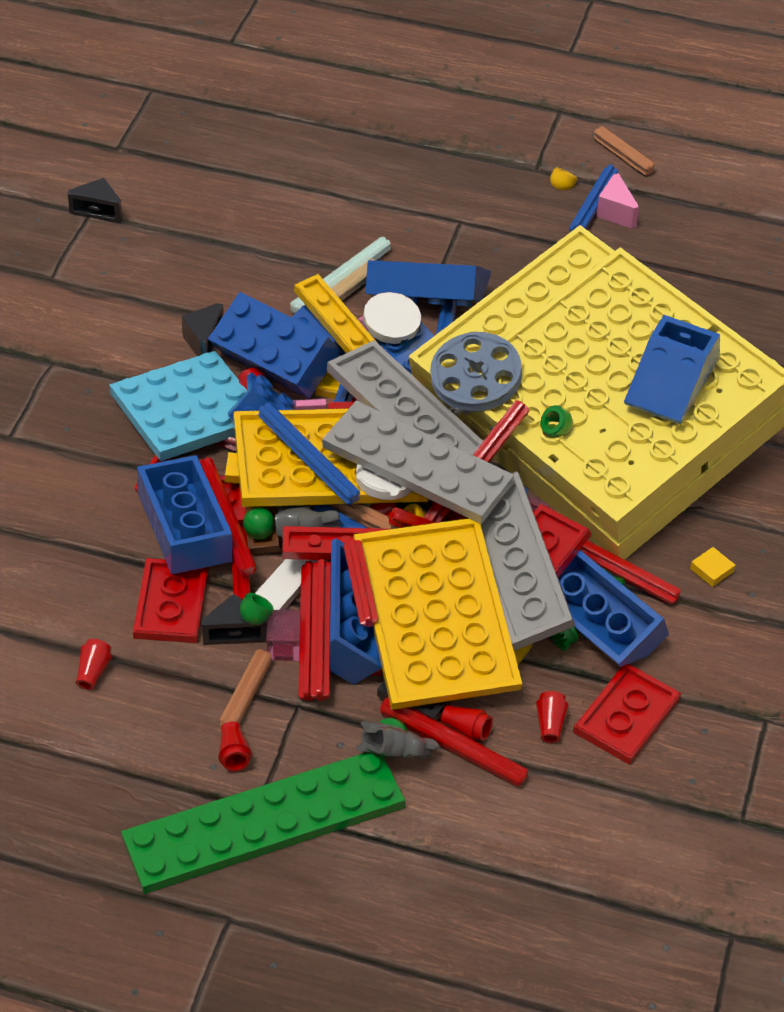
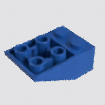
M663 315L649 338L625 397L624 404L681 425L720 358V334Z

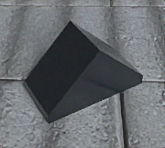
M105 178L68 191L70 214L119 224L123 221L121 199Z
M216 303L182 316L183 338L196 356L212 352L214 345L208 338L224 315L223 304Z
M232 594L202 619L203 645L268 642L267 621L261 625H251L243 620L240 615L242 599Z

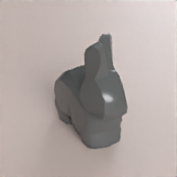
M312 505L276 506L275 522L277 537H283V526H341L340 515L337 511L316 512L313 511Z
M370 721L361 722L360 725L364 728L361 733L362 743L356 746V749L360 752L391 758L402 757L404 759L416 757L427 759L431 756L433 750L439 749V744L433 739L421 738L410 731L406 732L396 725Z

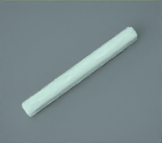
M385 237L378 238L323 278V280L332 288L368 260H377L391 249V242L386 240ZM297 297L290 303V310L292 313H296L305 304Z

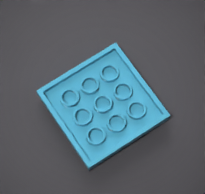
M216 351L204 353L188 360L109 384L111 396L160 461L228 439L229 437H234V422L228 416V411L247 391L245 387L238 383V378Z

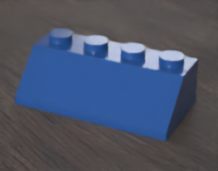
M368 260L365 294L376 296L380 293L392 292L410 298L415 304H418V299H428V304L445 305V300L455 301V306L472 307V302H480L482 300L491 271L472 265Z
M335 538L331 541L330 669L337 676L355 685L380 670L382 666L373 627L368 628L367 626H361L359 623L344 552L345 543Z
M581 550L559 576L560 585L576 625L574 628L620 667L648 657L669 635L662 616Z

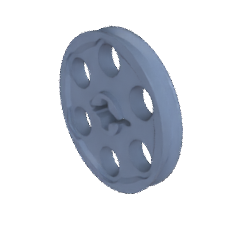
M485 332L465 333L448 340L435 353L430 368L432 385L438 397L453 408L470 412L486 411L504 404L516 393L522 379L521 360L515 347L506 339ZM471 344H476L481 347L476 352H468L465 350V348ZM498 352H504L508 354V357L504 360H495L493 355ZM447 359H453L457 362L452 367L441 366V363ZM504 375L512 378L507 384H500L496 381L498 377ZM454 382L460 385L455 391L444 389V386L448 383ZM477 391H484L488 394L487 397L481 400L472 397V394Z

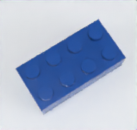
M242 292L238 293L208 338L221 354L248 368H258L260 372L265 374V377L307 399L311 397L327 373V363L335 359L340 353V350L329 336Z
M197 455L138 466V496L171 574L232 562V532Z

